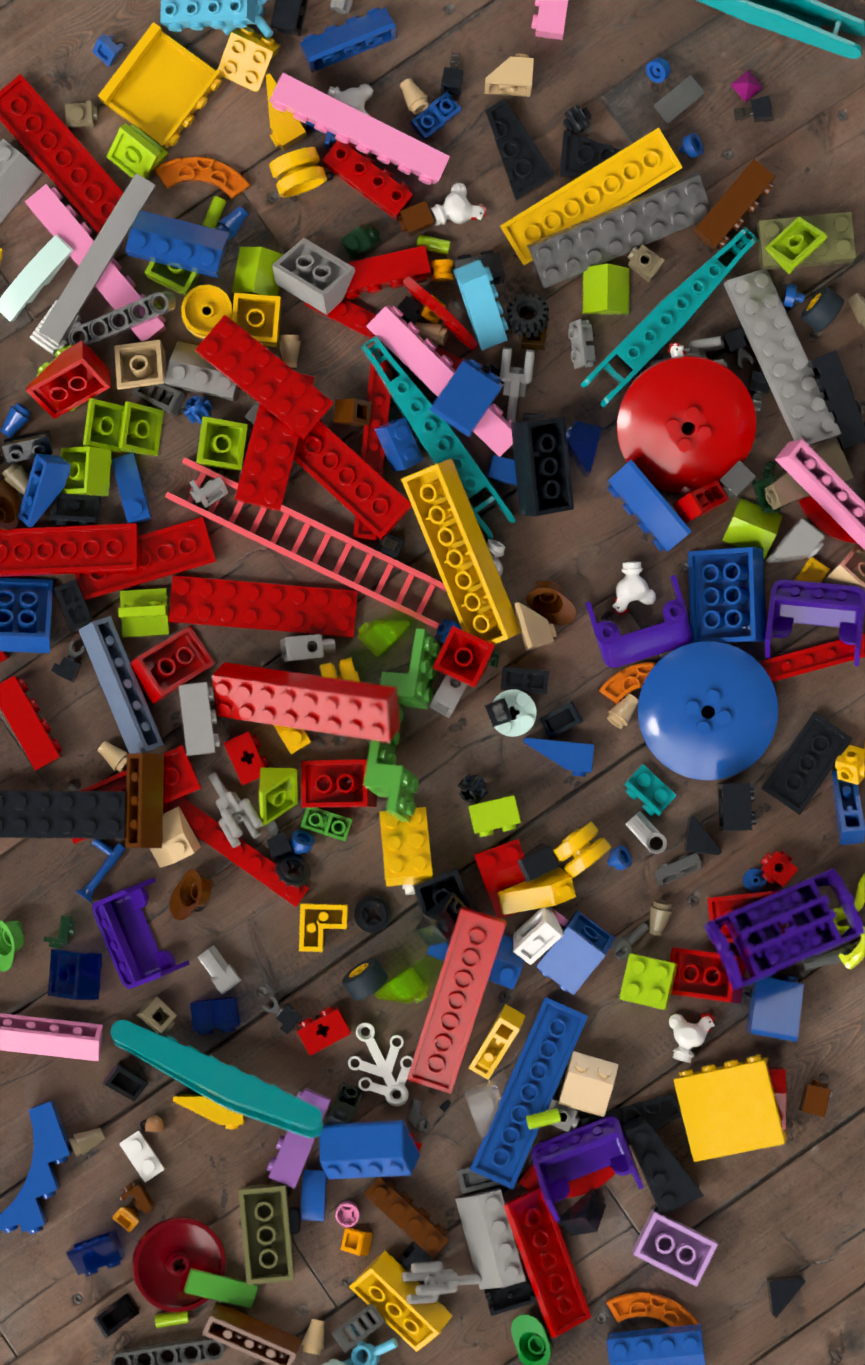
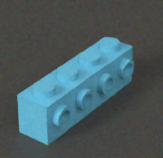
M161 0L160 23L166 26L169 31L174 32L182 31V28H190L191 30H203L204 27L224 29L225 26L233 25L236 28H246L247 24H255L256 0Z
M477 260L455 269L454 273L475 338L481 350L483 351L507 341L505 331L509 329L504 317H500V314H503L500 302L495 301L498 294L494 284L490 285L489 281H492L493 277L489 268H484L481 261Z

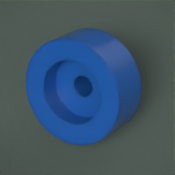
M654 58L646 66L647 76L653 82L661 83L670 75L669 63L662 58Z
M695 133L685 136L683 138V145L679 147L682 155L687 154L691 158L702 155L704 150L701 139Z
M787 284L783 306L792 308L794 301L803 303L805 294L796 292L797 285Z
M303 830L294 831L289 841L293 852L301 855L311 851L314 837Z
M621 845L610 851V858L607 859V863L610 867L614 866L617 870L621 871L631 866L632 858L628 849Z
M756 868L747 870L742 877L744 887L752 892L762 890L766 885V879L761 876L764 872Z

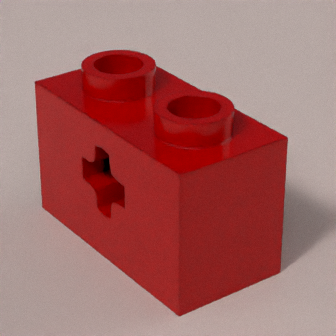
M716 480L689 493L672 505L678 516L687 524L727 502L729 498L719 481Z
M248 731L223 743L242 786L260 779L261 768H271L266 756L261 757L258 751L261 744L256 734L251 735ZM246 751L249 754H254L251 764L242 760L245 757L244 752Z
M329 1006L319 1012L321 1016L312 1020L309 1017L299 1023L300 1027L297 1028V1033L310 1056L351 1034V1029L339 1007L333 1009L332 1006ZM319 1024H322L323 1026H329L327 1028V1034H324L323 1032H317L319 1030Z

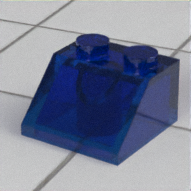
M575 420L573 426L568 425L566 431L568 451L582 475L589 477L602 427Z
M51 949L48 996L73 1000H99L102 953Z
M116 1230L73 1244L66 1252L77 1274H85V1277L98 1273V1268L106 1265L108 1269L121 1264L120 1261L125 1257Z

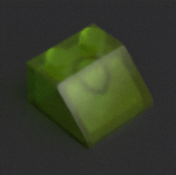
M374 620L371 624L367 621L358 629L360 634L357 637L378 659L411 627V624L403 620Z
M412 964L384 984L374 993V996L377 999L407 1004L414 1001L418 1004L428 996L429 986Z

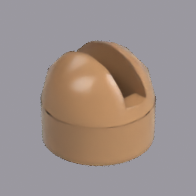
M156 1115L150 1116L146 1120L145 1131L164 1132L163 1120Z

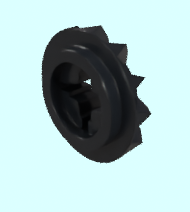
M292 853L284 854L279 857L275 864V874L279 876V881H284L287 884V887L290 885L295 888L301 885L304 886L311 877L309 864L299 855ZM298 868L295 874H288L289 869L295 870Z
M375 895L367 896L356 905L354 918L362 930L369 933H377L388 926L391 920V908L383 898ZM380 906L377 914L382 920L373 918L367 923L369 914L364 908L373 910Z

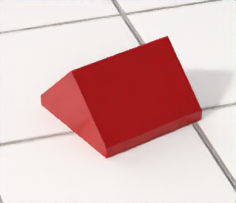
M452 626L433 669L476 688L488 668L495 645Z

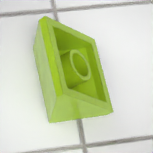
M798 217L770 242L765 249L790 274L825 242L827 235L801 217Z
M240 247L232 293L278 296L280 286L276 284L272 265L284 254L264 247Z
M612 264L589 266L583 272V314L629 315V268Z
M89 398L83 445L85 447L91 446L122 453L119 443L125 406Z
M125 402L119 443L120 450L122 452L158 456L164 410Z
M203 416L196 463L210 468L242 470L248 424Z
M739 498L722 541L738 548H762L763 558L765 559L777 535L783 515Z
M261 768L259 801L260 819L263 822V827L298 804L296 769Z

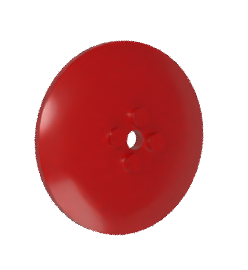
M678 356L650 366L629 386L618 410L617 438L626 462L628 463L632 460L654 487L667 492L689 494L716 480L720 482V479L739 460L744 463L755 438L756 413L747 388L730 369L708 358ZM685 422H691L694 424V429L690 433H683L681 431L682 425Z

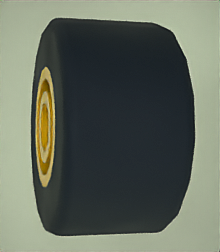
M823 287L808 302L801 314V319L815 331H822L840 312L844 299L830 287Z
M371 958L352 968L342 979V984L354 1000L359 1001L377 992L388 980V975L378 960Z

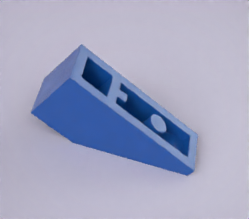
M36 453L18 518L28 527L34 526L65 487L66 480L70 475L71 465L61 456Z
M134 453L111 459L128 524H139L153 520Z
M524 738V744L567 771H572V776L586 777V772L592 773L593 744Z
M834 770L831 774L840 845L863 843L865 824L858 785L838 779L837 770Z

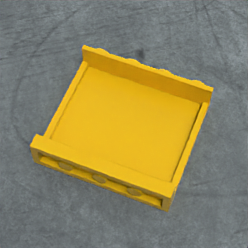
M153 22L98 97L102 103L129 123L134 124L167 150L170 145L173 147L178 142L181 136L179 133L184 127L188 128L194 120L193 115L197 109L201 110L206 105L209 93L218 89L222 82V76L218 69L214 70L165 34L161 27Z
M760 1055L747 1057V1061L738 1063L737 1059L724 1062V1066L715 1067V1064L701 1067V1071L697 1072L687 1069L680 1071L679 1075L675 1077L674 1084L694 1162L786 1143L788 1137L786 1130L782 1128L767 1067L768 1057L761 1058Z

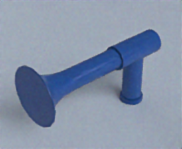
M94 839L92 842L93 846L107 854L108 857L84 888L74 890L91 904H93L92 895L96 887L126 850L119 843L113 849L101 839Z

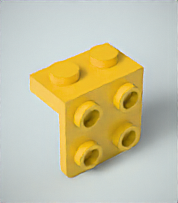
M251 27L236 28L231 32L218 70L221 72V76L256 92L262 85L271 59L278 53L281 45L276 43L272 37L266 38L264 35L261 36L255 33Z

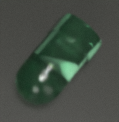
M769 461L760 473L768 478L775 468V463Z
M493 651L488 666L498 668V651Z

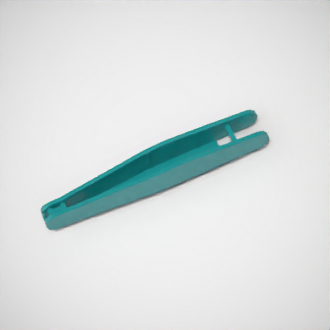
M696 0L750 24L846 58L857 59L862 55L861 46L837 36L838 30H842L857 36H865V21L816 0ZM822 24L834 27L833 32L830 33L821 29Z
M744 227L726 246L661 301L596 367L580 386L583 388L588 387L599 373L605 369L619 383L600 404L603 408L608 405L683 329L740 259L759 239ZM731 250L736 257L726 268L719 259ZM617 355L633 369L625 379L609 364Z
M374 336L361 345L362 351L375 368L433 464L435 465L452 458L468 499L484 487L491 495V497L477 507H472L479 527L488 539L493 538L491 530L477 512L492 501L496 502L509 523H515V518L445 420L430 411L431 403L392 358L381 341ZM374 342L375 345L368 349L367 345ZM385 360L399 375L391 382L380 366Z
M119 1020L112 1025L111 1036L117 1047L135 1055L220 1106L307 1138H316L322 1133L323 1122L320 1109L282 1091L278 1086L269 1085L254 1075L245 1074L233 1065H226L220 1062L214 1056L201 1054L192 1046H183L171 1036L163 1037L127 1020Z

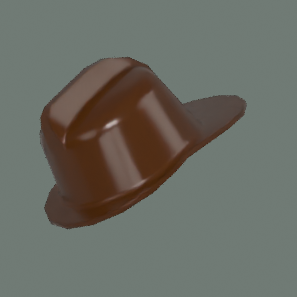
M0 480V529L12 530L18 524L19 496L13 486L4 480Z
M539 579L534 589L527 594V605L546 618L549 623L566 625L575 619L576 608L564 596L563 590L558 583Z
M188 870L171 894V915L177 920H184L195 908L206 905L210 900L214 882L200 876L196 870Z

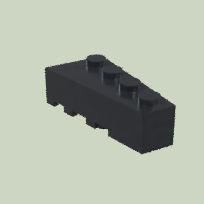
M834 350L809 361L807 365L809 368H812L815 374L813 378L818 385L820 393L823 392L825 396L823 400L829 413L832 412L835 418L834 423L838 425L841 431L837 439L842 451L864 443L865 421L863 422L861 418L860 406L854 399L851 385L845 375L837 351Z
M643 1115L621 1124L661 1215L704 1196L698 1185Z

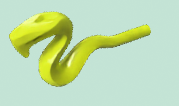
M865 873L858 883L854 899V906L858 912L865 903ZM838 907L833 909L836 914L833 921L840 936H842L849 929V926L841 927L837 925L839 921L847 919L843 908ZM863 926L864 933L861 935V940L856 948L848 955L839 954L842 963L850 970L865 958V926Z

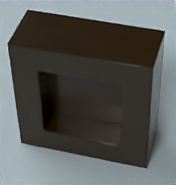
M548 326L547 328L544 327L545 331L543 333L538 331V336H534L531 333V338H527L524 333L521 343L522 348L545 350Z

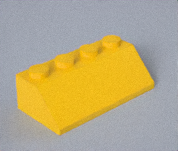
M384 1251L369 1264L352 1282L349 1288L367 1305L372 1303L385 1322L417 1352L440 1334L453 1315L438 1301L408 1304L407 1295L417 1294L416 1287L422 1285L417 1281L403 1282L402 1273L407 1271L394 1257Z

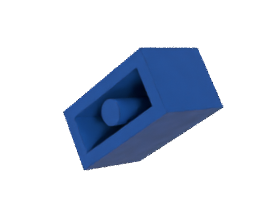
M406 418L394 419L375 428L392 471L406 470L423 461Z

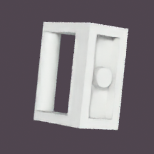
M551 907L540 908L514 932L513 952L530 965L563 936V931Z

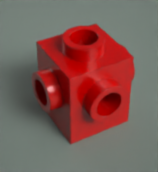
M782 850L780 853L777 851H773L772 854L767 852L760 861L763 865L759 869L764 872L761 876L769 883L773 884L776 882L781 887H784L797 872L798 868L791 863L793 859ZM778 863L780 868L778 871H775L774 866Z

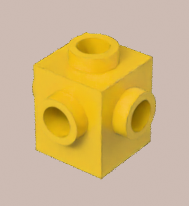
M849 745L837 757L835 768L837 769L838 779L856 785L861 783L865 778V749Z

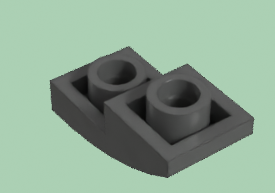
M690 74L653 106L668 124L702 96L705 91Z

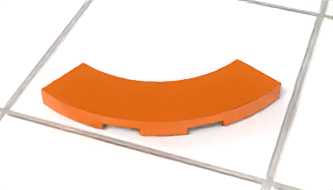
M206 157L177 158L154 168L155 173L167 189L182 182L202 181L220 188L232 200L250 187V184L236 170Z
M657 662L640 663L625 668L608 679L598 691L615 704H618L625 695L643 686L647 675Z
M630 1292L606 1300L617 1322L632 1317L647 1316L658 1319L670 1327L699 1324L686 1308L660 1294Z

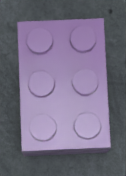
M652 1208L632 1249V1253L697 1287L718 1244L714 1239L664 1214L661 1215L659 1211Z

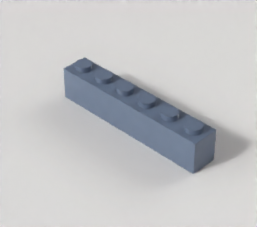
M111 616L93 621L79 629L78 631L129 754L149 753L163 746L164 744Z

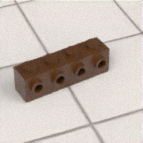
M753 159L697 225L693 234L713 251L718 246L722 249L729 241L730 237L728 234L732 229L737 231L745 222L743 216L748 211L752 213L760 204L758 201L759 197L762 194L767 196L775 185L772 182L775 179V175L756 159Z
M127 754L125 848H162L164 754Z
M389 1176L376 1177L364 1190V1195L434 1258L449 1241L448 1231L440 1223H437V1225L429 1219L431 1215L422 1207L418 1209L412 1203L414 1201L412 1197L405 1191L401 1193L396 1189L395 1186L397 1184Z
M217 1301L202 1335L271 1365H292L302 1341L297 1336Z

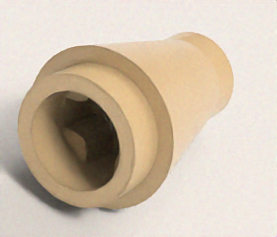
M411 78L404 80L400 84L409 111H412L414 114H420L429 107V98Z
M416 322L415 326L420 330L418 334L424 340L428 338L437 347L445 345L449 329L444 327V324Z
M281 335V341L278 342L282 361L290 368H296L301 345L299 335Z
M627 694L622 701L609 711L608 721L619 729L627 726L639 700L633 695Z
M104 741L98 748V752L115 772L121 773L127 770V754L129 753L110 744L108 741Z
M311 1319V1323L301 1343L303 1345V1352L320 1355L321 1349L324 1350V1321Z

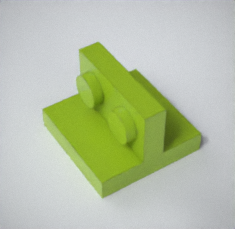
M125 123L120 127L107 154V158L133 178L137 173L148 180L152 170L166 159L168 152L134 124L129 126Z
M166 588L120 591L121 608H118V612L122 622L123 638L170 635Z

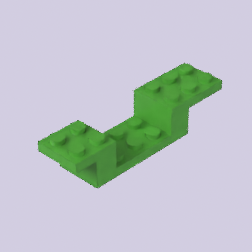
M416 629L409 674L382 672L380 685L397 687L399 723L403 720L402 707L428 709L429 702H432L433 699L432 683L437 675V670L433 669V666L440 653V644L425 629ZM397 732L390 742L371 740L363 786L379 797H389L386 811L401 822H410L411 816L415 812V803L413 801L414 795L419 788V781L417 776L404 766L395 765V748L400 740V734Z

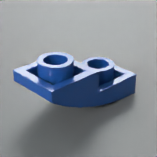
M446 92L432 102L426 110L413 118L409 124L421 139L425 141L453 119L462 109L452 96Z
M492 455L486 478L506 485L512 484L517 486L515 460Z
M304 1170L301 1220L325 1222L328 1180L325 1171Z

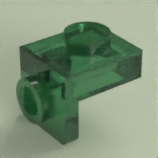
M371 223L359 225L340 239L351 259H356L371 247L382 243L378 230Z
M774 474L752 482L757 504L764 513H775L780 510V508L773 510L765 497V488L776 480Z
M61 915L58 937L44 936L43 941L49 942V947L63 948V944H69L70 935L74 936L76 922L73 921V916Z

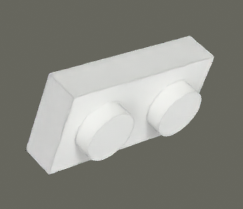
M140 1130L119 1143L144 1182L165 1170V1167Z

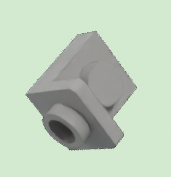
M220 476L215 480L208 481L201 489H199L194 480L189 482L192 488L190 491L191 496L196 503L201 501L205 508L228 494L225 483Z

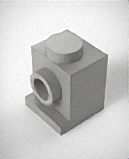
M552 1098L548 1110L558 1108L559 1114L565 1113L567 1118L564 1121L551 1125L566 1132H569L570 1128L575 1129L580 1116L576 1115L578 1110L558 1104L559 1100Z

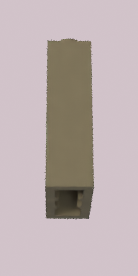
M837 437L824 441L813 449L844 482L853 479ZM787 471L765 488L766 500L773 510L811 496Z

